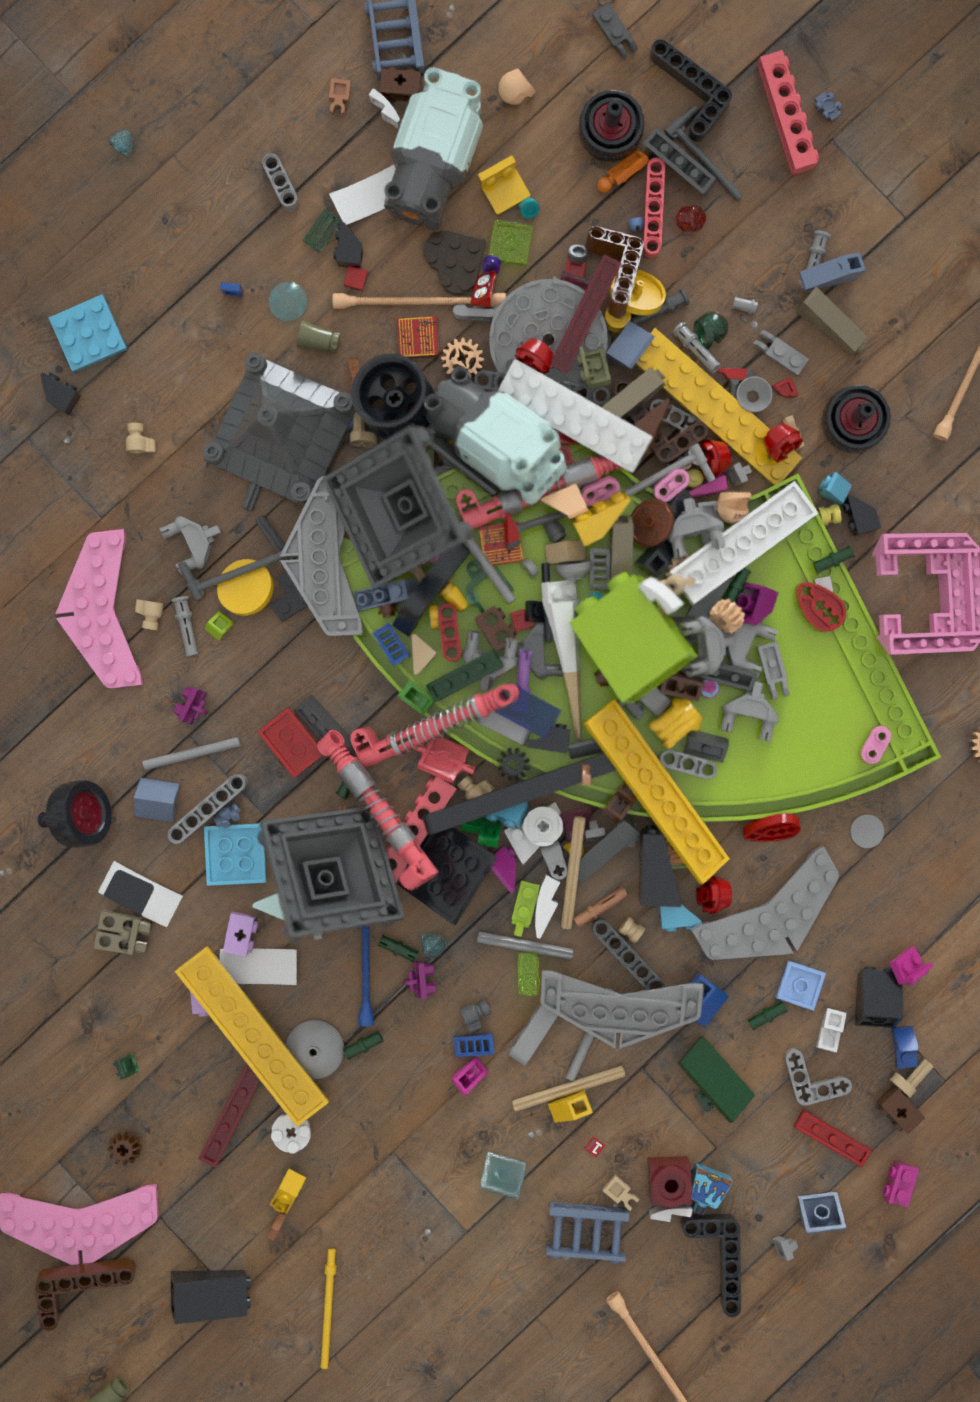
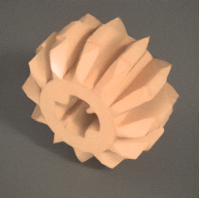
M721 599L711 608L710 619L724 633L737 631L745 621L743 618L745 614L741 612V607H738L736 602L732 603L729 599L726 601Z

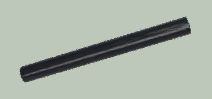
M542 563V583L550 582L549 563ZM544 609L545 642H553V633Z

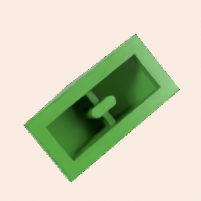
M411 680L398 694L399 698L421 715H424L434 703V699Z

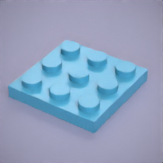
M103 294L49 317L73 373L127 350Z
M260 823L230 825L228 828L218 827L217 825L204 826L207 886L267 882L265 847L260 845L257 840V835L261 830Z

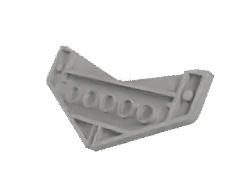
M325 476L316 481L280 557L299 556V559L280 560L325 634L329 636L363 635V625L339 557L346 529L322 479Z
M820 845L813 849L806 857L807 860L775 896L765 904L711 922L706 921L691 928L690 930L704 954L711 960L794 954L785 939L786 937L794 950L798 951L839 878V872L825 847Z
M542 971L541 1005L613 1048L616 1046V1033H620L619 1049L694 1022L701 1016L703 984L690 983L619 994L553 971Z

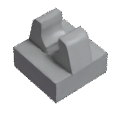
M740 462L726 470L734 488L748 481L747 475L752 472L749 465L742 467Z
M597 820L589 821L590 830L585 831L586 843L601 841L606 836L604 828H598Z
M780 1236L772 1238L779 1258L785 1261L794 1258L792 1252L799 1248L796 1240L792 1241L791 1238L785 1239Z

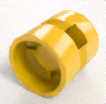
M607 308L604 317L607 331H611V334L614 335L620 334L630 321L631 313L626 311L623 317L615 318L609 314Z

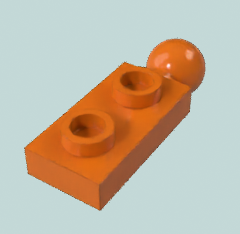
M636 149L607 171L608 177H601L597 181V189L601 193H607L611 190L613 183L619 186L627 181L630 176L640 171L649 163L647 155Z

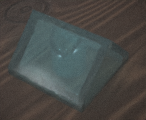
M488 1152L480 1178V1188L518 1199L526 1163Z

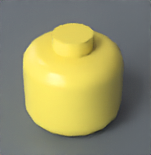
M697 469L687 471L690 480L686 487L693 490L701 486L704 480L701 471Z

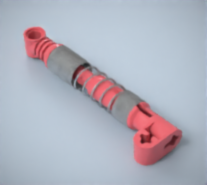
M599 455V458L597 456H589L569 466L567 465L565 473L541 498L550 495L553 491L557 492L556 490L558 489L560 491L561 488H567L573 484H577L579 489V487L581 488L600 480L604 472L607 474L609 473L608 470L612 472L613 468L617 470L622 467L602 455ZM517 488L516 490L512 489L497 494L492 500L480 505L475 494L470 490L459 491L455 498L463 521L470 524L472 529L499 518L505 519L506 513H510L513 516L522 512L523 508H532L533 505L521 500V494ZM462 495L470 496L469 504L475 503L476 507L462 512L461 508L466 507L465 503L460 502L463 499ZM497 506H500V507H501V509H498V510H496V511H494V512H491V513H489V514H487V512H486V511H488V510H490V509H492V508H495V507H497Z
M330 730L317 743V748L322 755L330 757V760L336 765L339 777H341L351 793L354 794L353 796L359 799L358 802L363 799L368 806L364 810L370 807L371 810L369 812L372 815L370 818L376 820L378 823L376 826H380L384 831L382 835L386 834L388 836L386 840H388L396 853L402 856L408 863L409 867L400 874L402 885L407 889L413 890L426 883L438 874V870L418 845V839L406 823L400 821V815L394 813V807L389 806L387 803L388 798L380 799L382 790L374 791L377 784L368 774L362 763L356 757L350 755V752L347 751L348 749L344 747L345 741L343 736L336 730Z

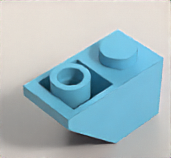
M834 472L822 479L818 487L820 489L818 495L841 505L844 503L852 485L841 475Z
M527 802L486 815L485 818L492 822H496V820L503 822V825L511 829L514 827L520 829L528 813L529 806Z
M682 904L681 907L658 906L660 926L662 929H666L667 932L677 931V927L691 929L697 924L702 923L697 916Z

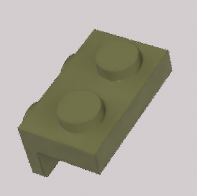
M583 346L579 347L580 355H577L579 367L583 366L584 370L580 371L582 382H587L588 390L611 385L604 349L584 353Z

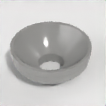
M748 377L738 386L736 398L740 406L751 413L760 412L771 403L772 388L761 377ZM748 392H756L758 400L750 402L747 399Z
M592 562L562 563L555 565L556 572L565 581L579 580L585 578L592 568Z

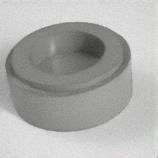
M526 558L521 562L522 568L529 577L533 579L539 574L537 567L530 559Z

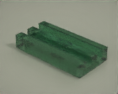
M325 208L303 238V242L320 253L342 220ZM326 216H328L327 220L324 222V224H323L322 227L319 229V231L317 232V234L314 236V238L312 239V241H309V240L311 239V237L314 235V233L316 232V230L319 228V226L321 225V223L324 221V219L326 218ZM334 220L335 222L333 223V225L330 227V229L325 234L323 239L320 241L318 246H316L315 243L318 241V239L323 234L325 229L328 227L330 222Z

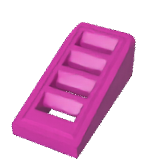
M721 475L711 482L690 490L688 493L693 498H699L726 492L728 489L726 476Z

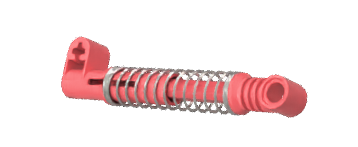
M508 683L485 694L473 695L467 701L462 700L460 704L455 703L454 707L449 706L447 710L442 709L440 713L435 712L434 716L429 715L427 719L422 718L420 722L416 721L414 725L409 724L407 727H402L401 731H393L387 735V738L380 741L375 731L367 726L354 730L350 740L360 763H362L364 768H369L393 756H402L405 754V751L411 752V748L417 749L418 745L424 746V742L430 743L431 739L437 740L438 736L444 737V731L450 734L451 728L457 731V724L460 728H464V721L467 725H470L471 719L477 722L478 717L480 719L488 717L492 711L517 701L520 694L519 689L516 685ZM505 689L510 693L509 699L504 696ZM466 702L467 706L463 707L462 703ZM456 705H460L459 710L455 708ZM449 708H453L452 713L448 711ZM443 711H446V713H447L446 716H443V714H442ZM436 714H440L439 719L435 717ZM369 742L370 746L364 748L363 744ZM391 745L392 748L387 750L386 747Z

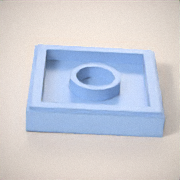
M787 960L776 998L814 1011L826 973Z

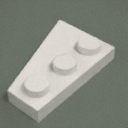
M556 802L547 806L559 814L562 822L565 820ZM541 821L537 828H540L541 832H545V828H549V824ZM523 824L520 829L514 827L513 829L507 828L504 830L523 865L540 846L529 841L524 833Z

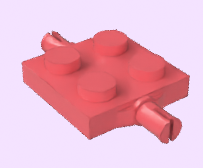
M438 736L437 740L431 739V742L425 746L418 745V748L414 749L422 753L417 766L418 769L450 783H454L462 770L472 775L476 770V767L466 764V758L470 749Z

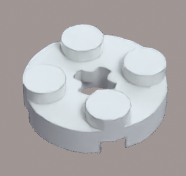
M540 806L528 812L524 819L523 829L526 837L535 845L549 846L561 836L563 822L555 810L550 807ZM541 821L549 824V828H545V832H541V829L537 828Z
M284 1113L275 1120L272 1126L271 1139L284 1152L296 1153L302 1150L308 1144L311 1137L308 1119L297 1127L290 1117ZM293 1127L296 1129L294 1132L296 1136L290 1137L287 1135L286 1129H292Z

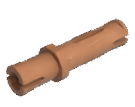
M622 886L596 904L589 905L585 911L573 919L577 926L581 928L591 920H597L599 915L629 896Z

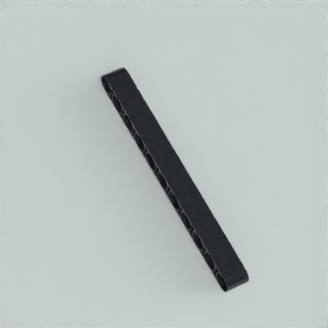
M602 753L423 815L422 819L427 834L431 835L582 782L581 764L590 765L591 779L616 771V768L606 754Z

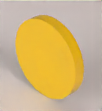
M637 270L626 311L636 315H651L658 312L666 298L665 288L662 283L653 275ZM616 274V276H615V278H614V280H613V282H612V284H611V286H610V288H609V295H610V297L612 296V293H613V289H614V285H615V282H616L617 274Z
M238 560L230 564L222 574L253 563L256 560ZM264 566L218 584L217 594L221 604L231 613L249 616L259 612L268 604L273 594L274 582L271 573Z

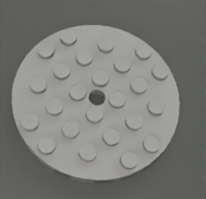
M540 279L526 283L511 292L498 307L490 328V352L497 371L507 373L514 359H516L514 357L516 349L531 338L543 342V337L546 334H551L554 337V343L548 346L554 356L585 291L563 280ZM599 309L581 347L583 346L584 353L604 349L606 356L608 346L607 326L604 316ZM577 355L568 373L553 366L550 367L548 373H545V376L553 380L587 384V382H582L580 371L584 369L583 366L579 367ZM579 387V388L576 390V393H577L578 391H580L581 389H583L584 387Z

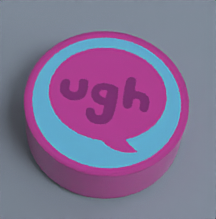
M703 679L705 684L701 695L706 698L715 697L719 692L718 682Z

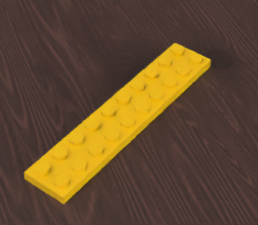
M654 328L650 333L654 336V339L635 365L643 372H646L650 367L654 371L658 369L665 376L663 381L666 385L662 388L698 421L705 423L714 435L730 447L731 450L772 486L782 482L802 457L792 450L787 455L788 458L780 463L769 459L763 445V439L770 428L753 413L743 409L736 398L660 331Z
M615 699L609 701L583 724L698 883L704 884L730 858Z
M208 946L175 970L179 978L297 1127L329 1103L327 1097Z

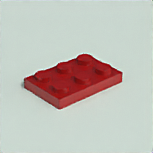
M289 707L258 731V734L293 778L297 777L323 756L317 748V742Z

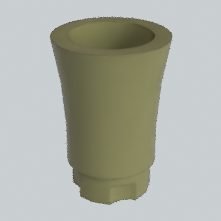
M302 320L296 347L336 353L340 334Z
M117 1377L87 1402H122L130 1388L121 1377Z

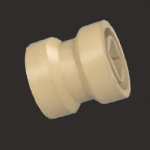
M627 917L619 928L618 933L622 936L626 935L629 937V941L635 944L642 936L645 927L641 924L637 925L634 919Z

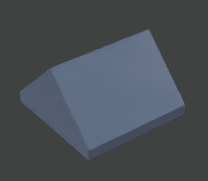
M629 321L606 352L610 363L613 366L632 369L652 342L654 336Z
M141 778L134 795L135 817L174 822L180 783Z
M837 1192L798 1196L801 1226L806 1234L846 1230Z

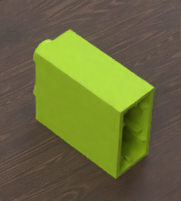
M627 572L619 574L607 584L610 592L599 601L595 596H592L581 602L575 608L579 616L569 622V624L622 703L634 704L687 664L698 658L685 636L681 635L680 629L659 601L654 599L650 602L638 585L646 579L636 575L630 577Z

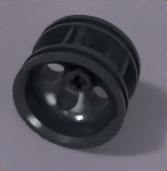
M382 354L372 358L360 368L352 384V402L356 412L377 436L388 440L409 426L415 425V427H423L426 430L430 426L426 420L427 411L424 401L427 396L434 394L435 391L414 361L400 354ZM389 379L395 380V388L392 391H386L383 388L384 383ZM409 383H416L414 392L407 394L405 392L406 386ZM375 400H384V406L381 409H373L372 404ZM411 405H414V407L411 409V411H410L409 413H407L408 408H409ZM391 415L398 416L397 420L387 421Z

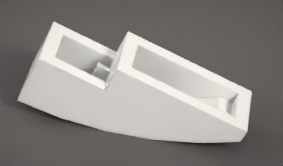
M545 874L540 885L535 907L536 937L539 939L558 905V902L552 898L560 881L548 874Z

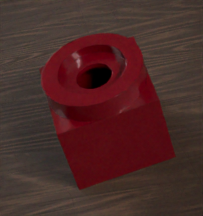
M687 1156L648 1157V1186L651 1205H663L672 1208L681 1205H692L691 1164Z

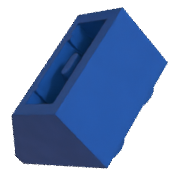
M697 972L688 984H703L701 1016L696 1022L706 1027L729 996L701 973Z

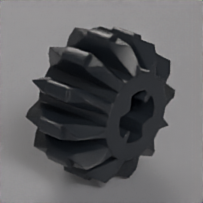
M508 748V756L504 752L500 753L505 759H497V762L503 763V766H498L497 770L505 769L500 776L504 777L508 773V781H511L512 775L515 776L516 781H519L517 774L520 773L522 777L526 776L522 769L530 770V767L523 766V763H529L530 759L522 760L526 753L523 752L518 756L519 748L515 749V754H512L511 748ZM514 759L515 762H519L516 770L507 766L510 763L509 760Z

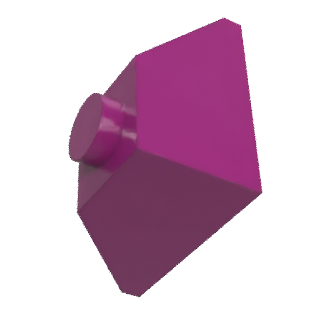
M745 583V589L743 593L740 592L736 605L741 607V612L745 614L743 617L745 621L743 623L756 626L773 612L778 592L766 586Z
M503 845L493 853L498 858L491 867V870L509 892L513 893L517 863L515 856L517 854L510 846L506 848Z

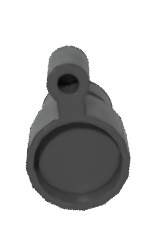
M486 999L480 1001L478 1005L470 1003L460 1007L461 1014L470 1033L481 1029L480 1017L482 1015L492 1014Z

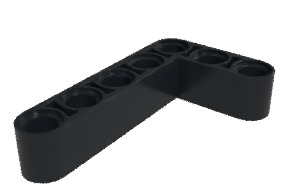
M658 39L651 48V61L706 102L692 121L689 129V138L694 142H700L707 136L728 108L732 99V92L670 43L663 39ZM661 49L664 54H657L655 50ZM677 61L680 65L673 66L671 62ZM693 73L695 77L689 78L686 74ZM707 84L711 89L705 90L702 85ZM723 96L727 101L721 102L718 97ZM706 112H712L715 116L708 117ZM700 127L703 132L697 133L694 128Z
M462 543L442 553L405 600L392 626L408 637L412 634L425 610L469 555L470 550Z
M692 1214L691 1217L684 1216L681 1219V1228L688 1238H720L721 1306L728 1317L738 1316L741 1312L740 1225L737 1219L731 1214ZM730 1222L735 1224L732 1229L725 1228ZM694 1223L695 1227L693 1229H686L687 1224ZM708 1223L715 1224L714 1228L710 1230L705 1227ZM728 1243H735L732 1249L726 1248ZM728 1263H735V1266L733 1268H726V1265ZM728 1283H735V1286L733 1288H726V1285ZM730 1302L735 1303L733 1308H727L726 1306Z

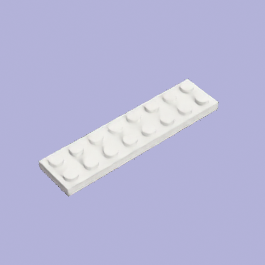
M514 359L498 391H504L547 421L553 428L634 473L653 439V436L517 359Z
M794 481L723 532L726 547L721 548L720 546V549L714 550L711 541L672 569L669 575L678 574L684 579L689 577L696 579L693 585H686L683 594L693 605L817 515L818 512Z

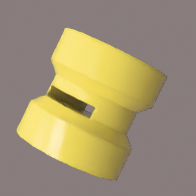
M832 504L828 508L824 506L817 508L825 526L829 523H841L842 517L838 504Z

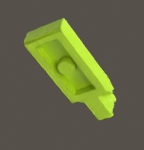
M523 880L520 882L511 923L516 925L514 935L522 937L524 927L529 928L540 889L539 884Z

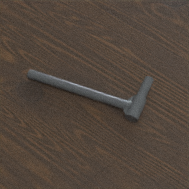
M693 105L681 117L674 120L664 130V133L670 139L678 137L738 201L743 195L684 132L685 123L699 111L697 106Z
M281 552L203 582L193 578L185 561L179 563L178 566L193 599L198 600L204 596L203 594L207 588L283 560L285 557H280Z

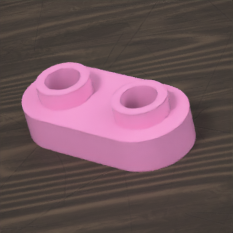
M683 469L671 471L654 486L653 495L655 499H660L664 502L670 501L688 485L690 480L689 474ZM677 475L681 477L679 482L675 481ZM661 488H664L666 491L664 495L660 494Z
M607 476L585 486L581 490V495L585 504L592 506V504L600 500L606 501L610 499L612 494L620 490V485L614 477ZM611 483V486L606 488V485Z
M877 726L871 730L860 751V757L865 763L874 764L881 759L891 740L889 729ZM881 732L884 734L883 740H880L878 738V735ZM871 750L875 752L872 758L869 756V751Z

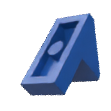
M913 1027L892 1028L896 1068L918 1067L916 1051L919 1050Z

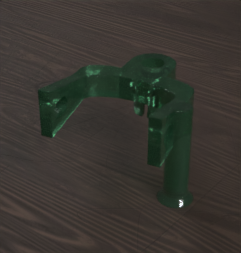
M471 561L466 567L467 573L472 579L466 586V599L471 606H476L482 614L485 610L478 602V595L473 591L478 584L489 577L477 561ZM477 566L478 569L477 571H472L471 567ZM494 567L500 575V577L505 582V584L508 586L510 591L513 592L514 588L502 574L500 569Z

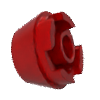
M531 338L516 349L514 357L545 375V373L550 371L553 352L544 342Z
M785 423L771 428L763 439V445L768 458L775 460L777 463L788 458L787 455L793 449L797 450L803 443L800 431Z
M704 440L700 443V448L708 460L706 462L715 478L730 468L731 454L724 442ZM701 469L700 471H701L703 477L706 478L705 475H704V473H703V471H702V469Z
M712 875L704 884H700V888H696V900L698 905H702V912L715 914L730 906L732 889L726 879Z

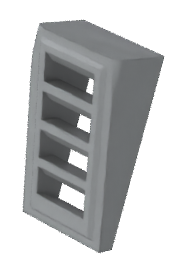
M590 549V561L592 562L590 590H609L607 584L610 582V549ZM594 555H606V559H594ZM594 563L606 564V567H594ZM594 572H606V575H594ZM594 580H606V584L594 583Z

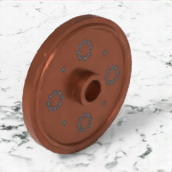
M660 499L643 501L631 514L634 523L633 541L641 547L653 548L662 544L673 530V510L666 502Z

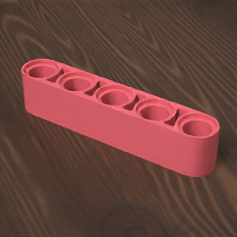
M660 158L651 159L646 169L644 247L642 253L647 259L656 258L662 246L665 163ZM658 167L660 172L654 173L651 171V168ZM651 186H656V187H658L659 192H656V193L652 192V191L650 190V187H651ZM654 205L659 211L652 212L649 207ZM655 225L658 230L652 232L648 229V226ZM653 244L656 246L657 250L650 251L648 250L647 245Z

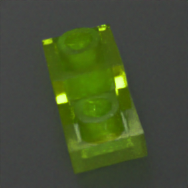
M518 953L519 995H539L538 953Z

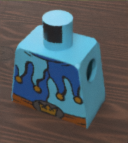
M695 1162L691 1179L692 1200L696 1201L693 1211L704 1215L707 1206L717 1209L733 1183L731 1177Z

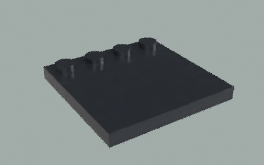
M452 827L431 835L427 834L420 846L438 870V874L413 890L405 888L400 880L397 885L456 926L498 857Z

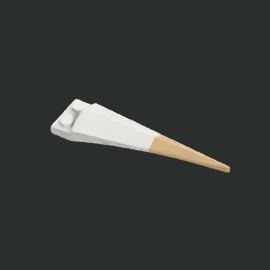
M576 580L541 583L543 606L549 620L564 674L575 739L581 740L580 639L569 624V622L579 616L575 611V608L580 604V599H577Z

